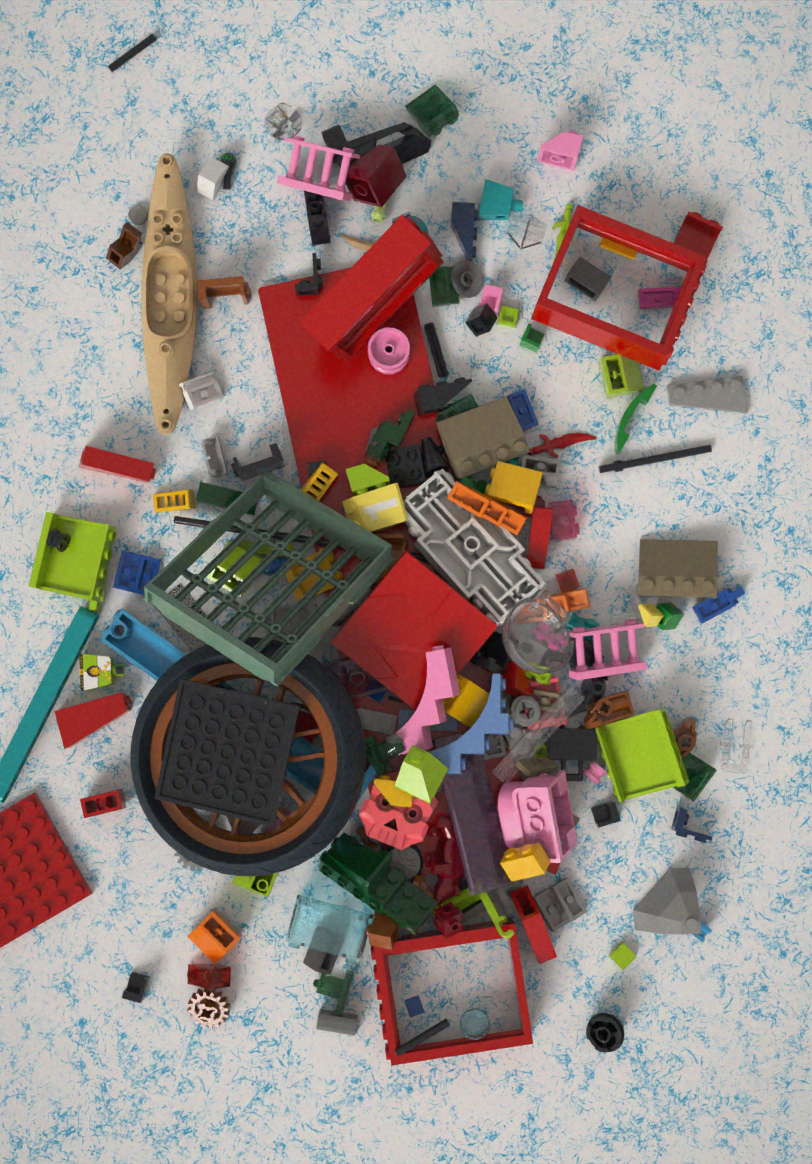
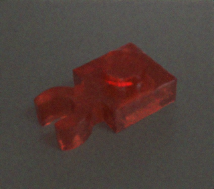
M573 568L555 574L561 592L575 590V588L580 587Z

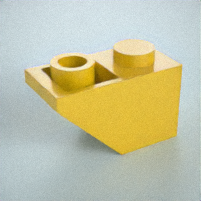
M378 776V779H374V785L391 806L412 807L413 796L395 788L396 781L390 780L389 776Z

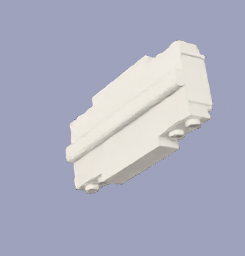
M443 469L435 471L432 477L408 495L403 502L408 521L404 523L409 527L408 531L410 534L418 538L414 544L415 547L447 583L467 600L472 598L473 604L478 609H482L497 625H502L513 612L519 609L546 584L544 578L539 572H535L532 569L530 562L525 557L521 556L525 549L507 529L502 526L498 527L485 518H480L447 499L455 485L454 478Z

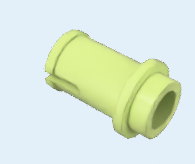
M388 200L382 208L375 206L374 212L371 213L374 222L382 223L386 219L385 210Z

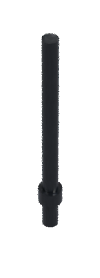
M705 445L627 461L617 460L611 464L599 466V472H620L626 468L712 452L711 445Z

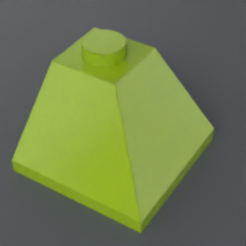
M412 745L402 763L395 788L431 804L448 772V768L431 753Z

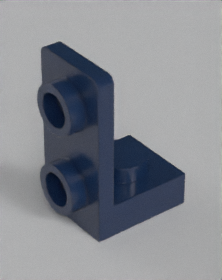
M676 807L671 827L672 830L676 831L675 835L687 838V835L695 836L694 840L706 843V839L712 841V836L684 829L683 826L687 825L689 814H687L686 809Z

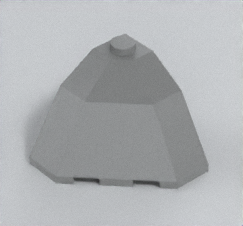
M690 868L669 869L658 884L649 891L643 901L633 910L634 928L638 931L658 934H701L700 909Z

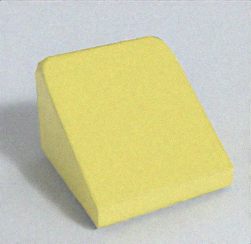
M652 603L639 605L644 625L646 627L657 626L664 615Z

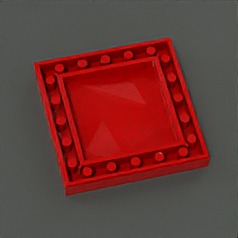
M405 550L331 639V643L416 711L426 686V652H430L432 647L444 645V649L451 648L456 675H458L496 630L498 625L409 551Z

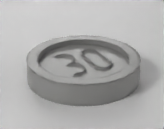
M136 205L130 208L128 217L133 224L140 225L147 220L148 215L144 207Z

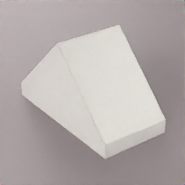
M211 157L198 174L196 192L214 201L229 166Z

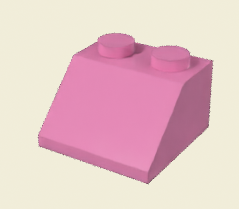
M564 131L541 145L537 162L573 171L583 136L574 131Z

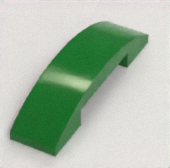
M652 384L639 393L622 415L615 434L614 451L616 454L621 452L630 436L623 431L639 403L646 405L657 385Z

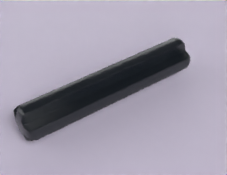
M427 323L424 325L425 333L438 377L443 378L448 376L447 366L434 323Z

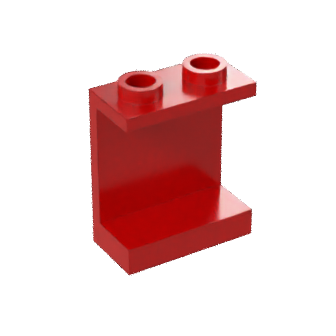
M688 212L674 244L706 256L704 264H707V259L723 227L717 221L707 220L697 212Z

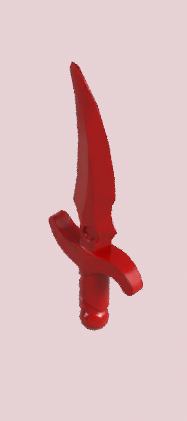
M571 433L549 440L546 435L540 434L539 437L544 440L545 444L533 447V449L529 448L530 452L527 454L532 456L533 454L536 455L547 451L550 456L558 458L559 455L553 452L554 449H564L575 443L596 440L597 438L584 433Z

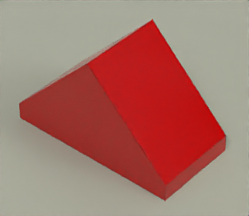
M510 660L503 673V679H506V690H503V692L516 698L523 695H532L534 691L519 660Z

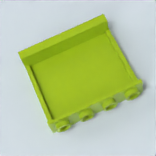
M46 512L28 587L99 602L104 593L103 584L108 575L107 567L112 557V545L117 537V527ZM53 529H58L62 534H68L71 537L70 544L64 552H59L56 547L51 548L46 544L47 537Z
M665 707L595 728L597 742L600 743L602 748L601 756L603 761H606L608 767L607 775L613 782V793L615 798H618L619 803L668 788L685 786L689 783Z

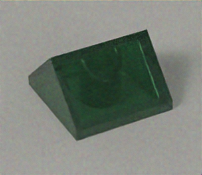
M689 753L682 759L689 783L685 786L672 788L688 800L694 802L717 770Z

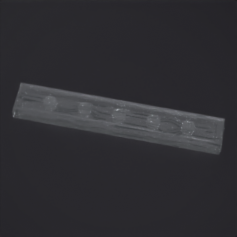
M569 685L491 772L503 783L509 782L519 771L516 767L518 760L531 758L585 698Z

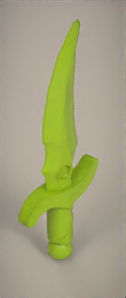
M570 203L565 206L563 221L557 222L552 227V230L561 227V231L557 236L555 258L570 224L573 208Z

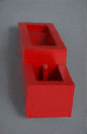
M534 506L526 559L530 562L532 568L545 569L553 508Z

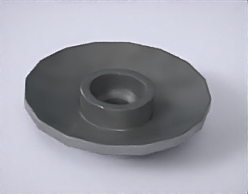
M463 260L453 267L451 281L456 292L466 298L477 296L483 287V275L478 265L472 261Z

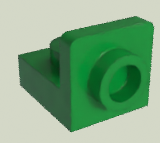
M471 476L461 479L455 478L456 481L481 493L485 492V487L488 484L482 479L476 483Z

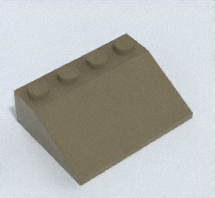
M506 396L436 422L453 476L460 479L495 466L498 461L505 462L530 452L524 432Z
M640 539L638 597L717 598L718 541Z

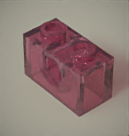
M573 500L549 502L548 508H553L551 521L552 542L575 540L577 535L580 534L579 524L575 523L574 517L577 516L576 504H573ZM566 516L569 519V524L566 526L562 525L559 522V518Z

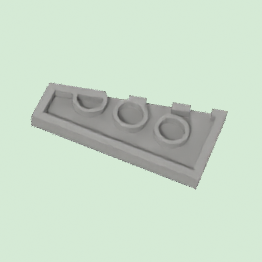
M743 376L667 386L669 406L695 407L706 410L740 412L742 414L748 413Z

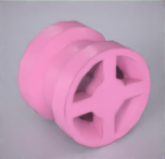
M591 761L590 767L584 770L583 774L598 785L600 778L605 776L607 772Z

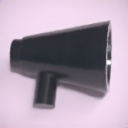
M431 437L422 439L421 449L425 476L432 477L435 471L437 472L441 469L446 472L449 466L441 454L445 453L444 446H436Z
M596 677L582 681L583 703L589 705L591 701L602 698L605 695L607 686L604 679ZM596 684L601 685L602 688L600 691H596L594 689V686Z

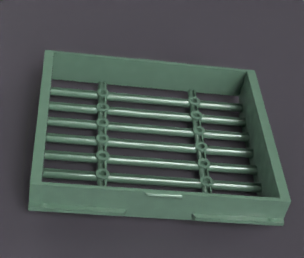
M266 470L144 586L145 595L142 597V600L147 603L152 602L165 617L260 679L270 681L278 687L321 640V636L351 604L354 605L394 562V559L391 558L392 545ZM265 495L271 503L251 523L242 521L240 518ZM276 508L285 513L267 532H260L256 529ZM291 518L300 522L281 542H276L272 539ZM235 524L243 530L199 574H193L187 570L231 526ZM306 527L315 531L297 551H291L286 548ZM249 535L258 539L214 584L204 581ZM322 536L331 541L312 561H307L302 557ZM264 544L273 548L229 594L219 590ZM337 546L346 550L329 570L324 571L318 567ZM280 553L289 558L245 604H240L235 600ZM353 555L362 560L344 580H338L334 577ZM295 563L305 568L261 614H256L250 610ZM311 573L320 577L312 588L277 624H272L266 620ZM181 575L190 581L175 597L164 592ZM327 582L337 587L293 634H288L282 630ZM197 586L206 591L191 607L181 602ZM212 596L221 600L206 617L197 613ZM228 606L235 609L237 612L221 628L213 623ZM246 616L253 622L238 638L228 633ZM260 626L268 630L269 632L254 648L244 643ZM277 636L285 641V643L269 659L262 655L261 652Z

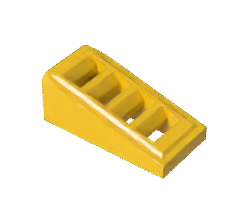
M322 462L300 490L319 501L338 473ZM321 472H325L330 477L326 478L324 475L321 474ZM317 477H318L319 479H321L322 481H324L325 483H324V484L320 483L318 480H316ZM312 484H314L320 489L316 490L314 487H312Z
M186 489L153 494L155 513L195 509L193 490ZM169 496H171L172 507L169 504ZM177 496H179L180 506L177 505ZM161 497H164V508H162Z

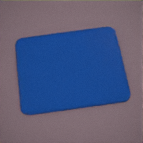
M418 995L404 1001L410 1017L424 1013Z

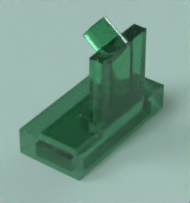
M394 733L380 743H377L374 736L365 738L366 755L378 777L392 771L388 761L406 750L403 745V739L399 738L397 733Z
M347 970L344 979L321 973L320 979H315L313 982L314 987H317L316 993L338 999L335 1009L337 1013L343 1014L354 972Z

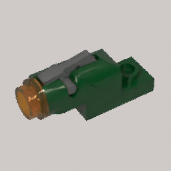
M407 409L406 413L402 412L398 420L400 426L385 420L379 427L372 428L364 456L366 464L378 468L391 450L390 446L399 449L415 412Z

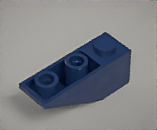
M452 202L451 228L466 260L472 261V258H476V247L473 246V240H477V228H474V221H478V210H475V203Z

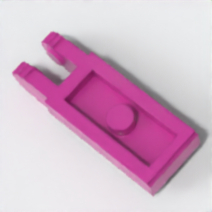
M681 288L639 289V309L674 307Z

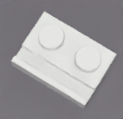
M213 372L179 384L184 391L182 393L190 410L224 397L217 380L213 377Z

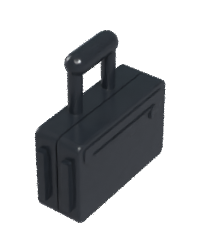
M560 725L559 728H550L547 734H545L548 758L550 760H561V770H565V774L566 760H578V774H566V780L572 782L582 781L583 760L594 761L597 759L596 730L587 729L583 725L578 726V728H566L565 725Z

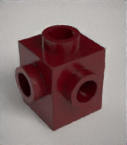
M449 902L434 909V925L446 939L463 931V913L459 907L456 908L452 902Z

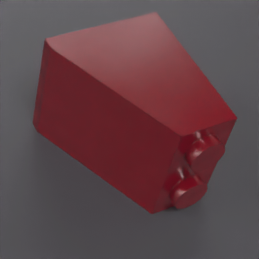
M378 145L349 165L345 184L349 192L352 193L354 201L382 208L407 175L395 148Z

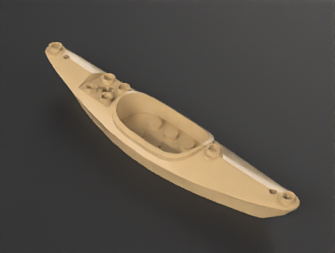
M165 153L159 158L154 177L145 237L141 286L142 331L147 377L156 426L163 435H169L175 430L184 400L182 392L184 391L179 384L187 381L189 377L197 318V278L191 225L178 164L175 157L169 153Z

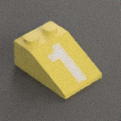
M398 483L342 501L347 519L373 534L408 521Z

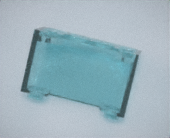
M297 894L285 941L289 942V947L300 949V946L344 957L346 958L345 962L356 965L357 961L361 962L368 938L366 932L368 925L372 923L373 915Z

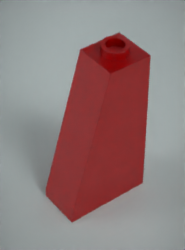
M89 446L84 447L79 463V468L145 483H149L150 479H154L156 468H153L154 463Z
M126 692L54 711L64 749L75 746L130 712L129 707L132 706L130 696H126Z
M528 885L510 892L538 963L542 964L556 958L557 955Z

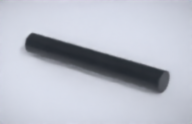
M154 34L149 35L108 65L109 70L114 72L155 42L157 39Z
M447 1018L396 1048L395 1052L398 1057L450 1026Z

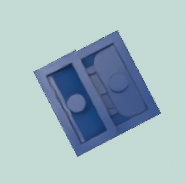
M525 389L507 396L523 431L539 425Z
M122 550L112 588L145 595L144 586L157 575L161 560Z

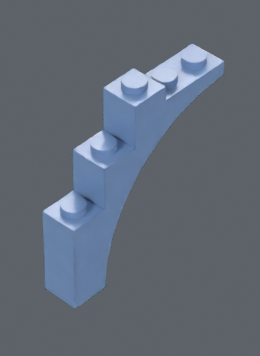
M492 675L491 691L487 704L479 719L470 730L447 746L429 751L448 768L447 774H463V770H466L467 761L466 758H463V755H487V750H490V738H487V735H511V730H514V718H511L509 713H503V710H506V698H503V690H506V679H503V675Z

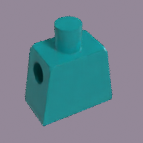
M485 179L478 220H509L510 210L522 212L523 201L513 199V188Z

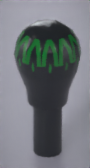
M228 152L224 153L220 159L221 162L229 166L224 176V190L231 189V176L237 163L236 156Z

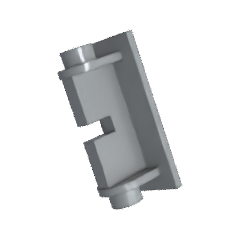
M219 436L213 439H203L201 446L204 456H210V459L206 460L208 474L211 477L217 478L228 473Z

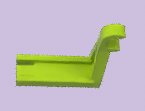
M481 881L463 890L459 897L453 896L441 904L443 906L452 902L456 908L459 907L460 910H463L481 899L498 933L506 939L511 938L515 933L510 929L507 932L503 931L501 925L507 922L508 918L500 916L487 887Z

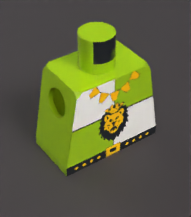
M79 654L81 691L114 685L115 676H125V665H114V657Z

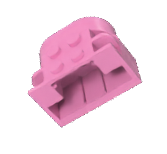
M561 770L556 776L542 773L538 777H528L524 781H509L503 784L498 796V813L506 846L510 849L523 847L526 844L540 843L549 857L550 863H561L578 844L565 770Z

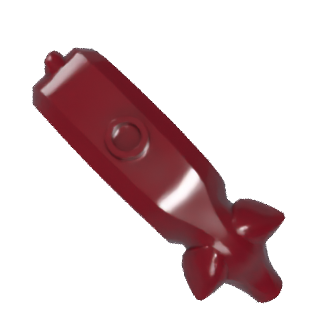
M463 815L439 817L434 825L429 826L427 831L428 837L436 836L440 838L436 847V855L426 856L425 867H431V874H436L438 877L433 894V899L438 902L437 907H440L445 900L453 896L459 897L461 894L460 882L466 872L467 859L471 852L469 846L470 826Z

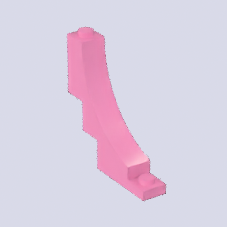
M444 645L432 647V651L426 652L427 679L424 694L418 708L401 729L387 737L388 743L377 745L378 749L371 751L372 759L406 754L412 745L423 750L433 748L429 725L447 721L443 698L460 695L451 648L444 649Z

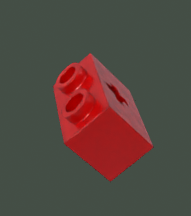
M123 789L80 799L84 818L126 808Z

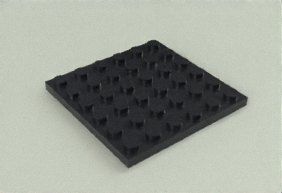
M181 678L154 799L274 827L301 706Z

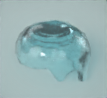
M480 1008L465 1011L460 1018V1029L463 1035L474 1040L483 1038L490 1030L488 1014Z

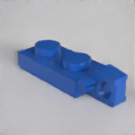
M742 587L734 591L731 588L724 589L717 593L716 599L708 598L693 606L692 609L699 622L703 624L736 606L735 604L739 603L737 598L744 595L745 591Z

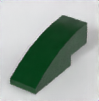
M200 482L196 501L226 509L243 492ZM257 502L245 514L255 515Z

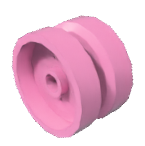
M387 327L375 332L368 343V357L376 371L392 375L406 367L410 356V344L403 332Z

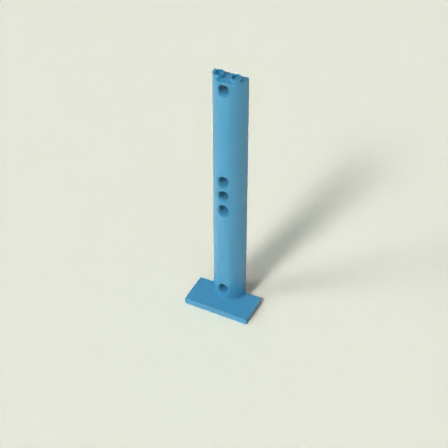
M124 609L118 610L114 614V621L102 632L103 637L101 641L156 681L170 666L187 655ZM121 625H123L125 628V632L123 635L119 633V627ZM223 682V683L219 686V687H222V688H227V689H231V690L237 691L236 689H234L232 686H230V685L227 684L226 682ZM297 737L293 739L290 755L323 752L303 737ZM319 757L298 762H288L286 774L315 794L321 781L324 758ZM376 760L372 762L365 772L358 801L384 765L381 761Z

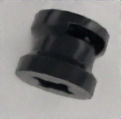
M53 529L47 537L46 544L51 548L56 547L59 552H64L70 544L71 537L68 534H62L58 529Z

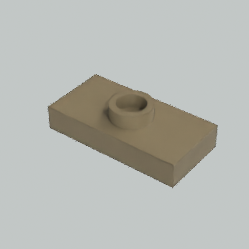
M547 756L518 760L516 767L527 777L538 776L542 773H555L559 767Z

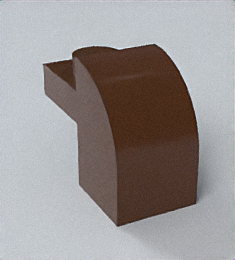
M130 223L124 224L119 239L109 245L106 259L121 270L131 262L143 245V242L140 241L142 233Z

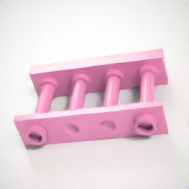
M296 135L293 136V139L286 137L285 141L294 143L289 171L286 173V177L278 176L277 184L339 200L351 201L352 193L346 192L344 187L350 158L360 159V155L354 154V149L343 147L342 150L305 142V137ZM301 145L310 147L304 178L302 177V181L297 180L296 176ZM319 149L327 152L321 182H318L317 185L313 184L312 175L317 150ZM335 153L343 155L337 186L332 189L329 188L330 184H328Z
M628 619L622 624L584 629V627H573V631H567L566 636L575 638L577 666H575L576 669L569 670V678L583 680L647 670V662L639 660V657H637L635 631L637 628H644V623L637 622V619ZM628 630L630 658H628V661L622 662L620 660L618 631ZM610 633L611 664H605L602 660L601 634ZM593 635L595 663H593V666L587 667L585 665L583 636Z

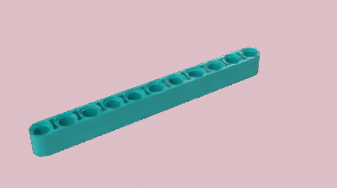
M83 606L75 614L0 761V803L5 802L79 658V654L82 653L99 619V614Z

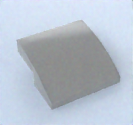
M568 877L533 896L551 932L588 912Z

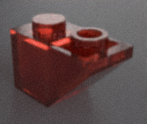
M188 964V984L207 989L230 987L231 967L221 964Z

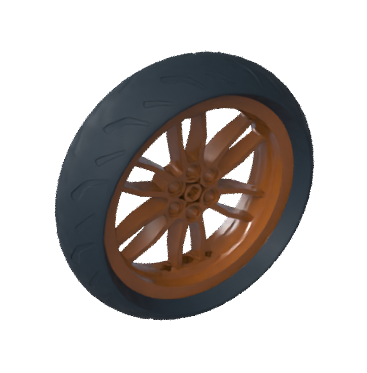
M249 637L244 643L254 648L263 638ZM272 640L262 650L261 654L270 659L284 642ZM208 644L185 655L170 666L149 691L140 708L130 748L131 773L137 798L148 821L160 837L180 855L193 863L212 871L236 876H261L285 871L304 863L326 848L340 833L353 813L362 790L366 769V744L361 720L355 704L338 678L320 661L307 654L279 684L280 689L276 700L283 701L286 690L290 691L308 708L318 726L316 729L295 732L294 738L319 733L321 734L324 748L323 752L290 755L289 762L322 757L324 758L323 773L315 795L307 802L293 784L285 779L283 788L299 804V808L292 814L287 815L279 805L277 816L283 823L275 830L258 834L239 833L242 819L235 818L232 831H228L217 826L220 814L212 813L209 822L192 807L154 798L180 679H188L219 687L223 682L229 680L254 678L257 679V683L252 695L257 696L261 695L265 680L260 679Z

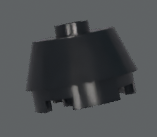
M598 1013L589 1020L586 1036L597 1051L604 1053L613 1052L623 1044L625 1036L624 1026L617 1016L609 1013Z

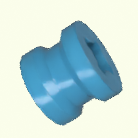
M701 922L702 933L693 935L703 943L705 936L710 934L712 930Z

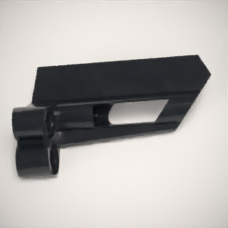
M405 122L348 142L339 124L321 132L327 147L342 150L343 147L354 149V154H358L360 157L374 149L377 140L400 132L405 136L389 142L385 146L395 148L401 164L428 153L431 145V139L423 135L414 126ZM334 153L332 162H337L340 168L343 155ZM350 158L349 165L356 161L357 158Z

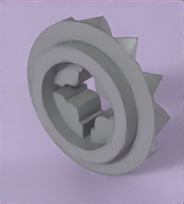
M523 695L512 701L513 703L510 707L511 717L514 718L515 723L524 727L531 726L538 721L540 706L534 698ZM523 707L524 709L531 708V710L526 713L527 716L525 714H519V712L523 710Z

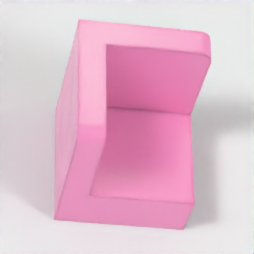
M485 284L480 306L488 304L497 315L503 288Z

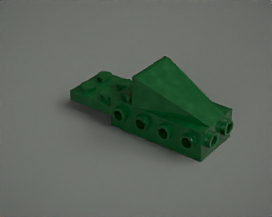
M344 832L340 837L337 836L331 843V848L328 851L325 850L319 857V871L350 892L354 897L364 902L372 910L380 915L386 914L415 935L434 909H436L438 902L407 881V876L401 869L394 868L391 865L392 853L361 845L355 837Z

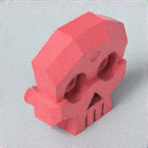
M400 771L375 775L374 779H378V776H389L390 780L396 781ZM373 782L370 798L364 801L359 813L366 835L402 851L411 845L422 842L429 828L426 822L438 804L436 797L429 804L413 796L411 808L391 806L390 804L383 806L381 801L384 799V796ZM410 810H414L416 812L415 817L411 818L409 816ZM395 818L397 831L384 826V824Z

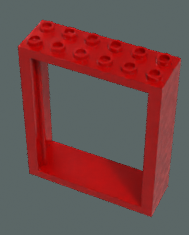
M577 205L531 319L659 371L662 365L666 366L673 354L674 344L680 336V329L688 315L686 313L693 303L694 293L701 282L699 280L707 267L704 264L706 256ZM577 228L687 272L660 343L548 299Z
M401 215L300 323L329 352L349 362L370 340L371 336L444 263L441 259L443 255L436 247L432 238L424 230L421 231L418 224L410 216L406 219Z
M512 918L502 923L501 927L504 932H507L509 929L515 932L511 938L507 939L521 1029L420 1044L399 1057L395 1052V1049L400 1047L401 1044L388 956L501 939L503 937L498 933L493 921L463 925V931L447 939L437 929L417 932L415 935L413 933L399 935L393 950L371 946V958L376 960L373 968L374 978L379 980L376 988L377 999L382 1000V1004H379L380 1019L385 1020V1023L382 1024L383 1039L388 1041V1043H385L386 1060L391 1061V1066L533 1044L516 927Z

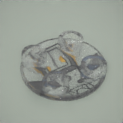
M283 102L272 108L264 120L267 132L278 140H285L286 137L293 138L294 135L300 132L302 127V117L299 111Z

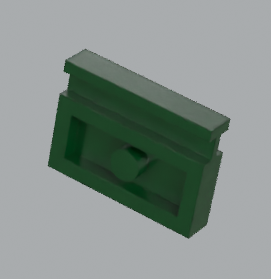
M455 265L439 267L429 277L432 307L460 303L459 294L454 289L451 281V272Z

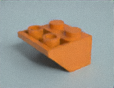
M214 908L187 937L216 964L240 940L242 934Z

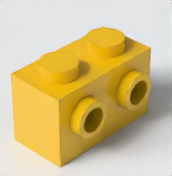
M540 843L506 850L500 864L510 880L516 881L545 874L551 861Z

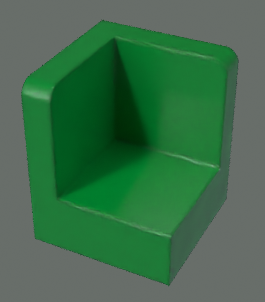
M528 323L520 346L537 353L545 334L532 329V324Z
M671 602L658 603L656 606L664 615L657 626L661 630L675 629L684 613Z

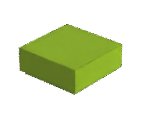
M501 305L497 325L516 328L520 308Z
M623 941L609 954L622 970L637 957Z

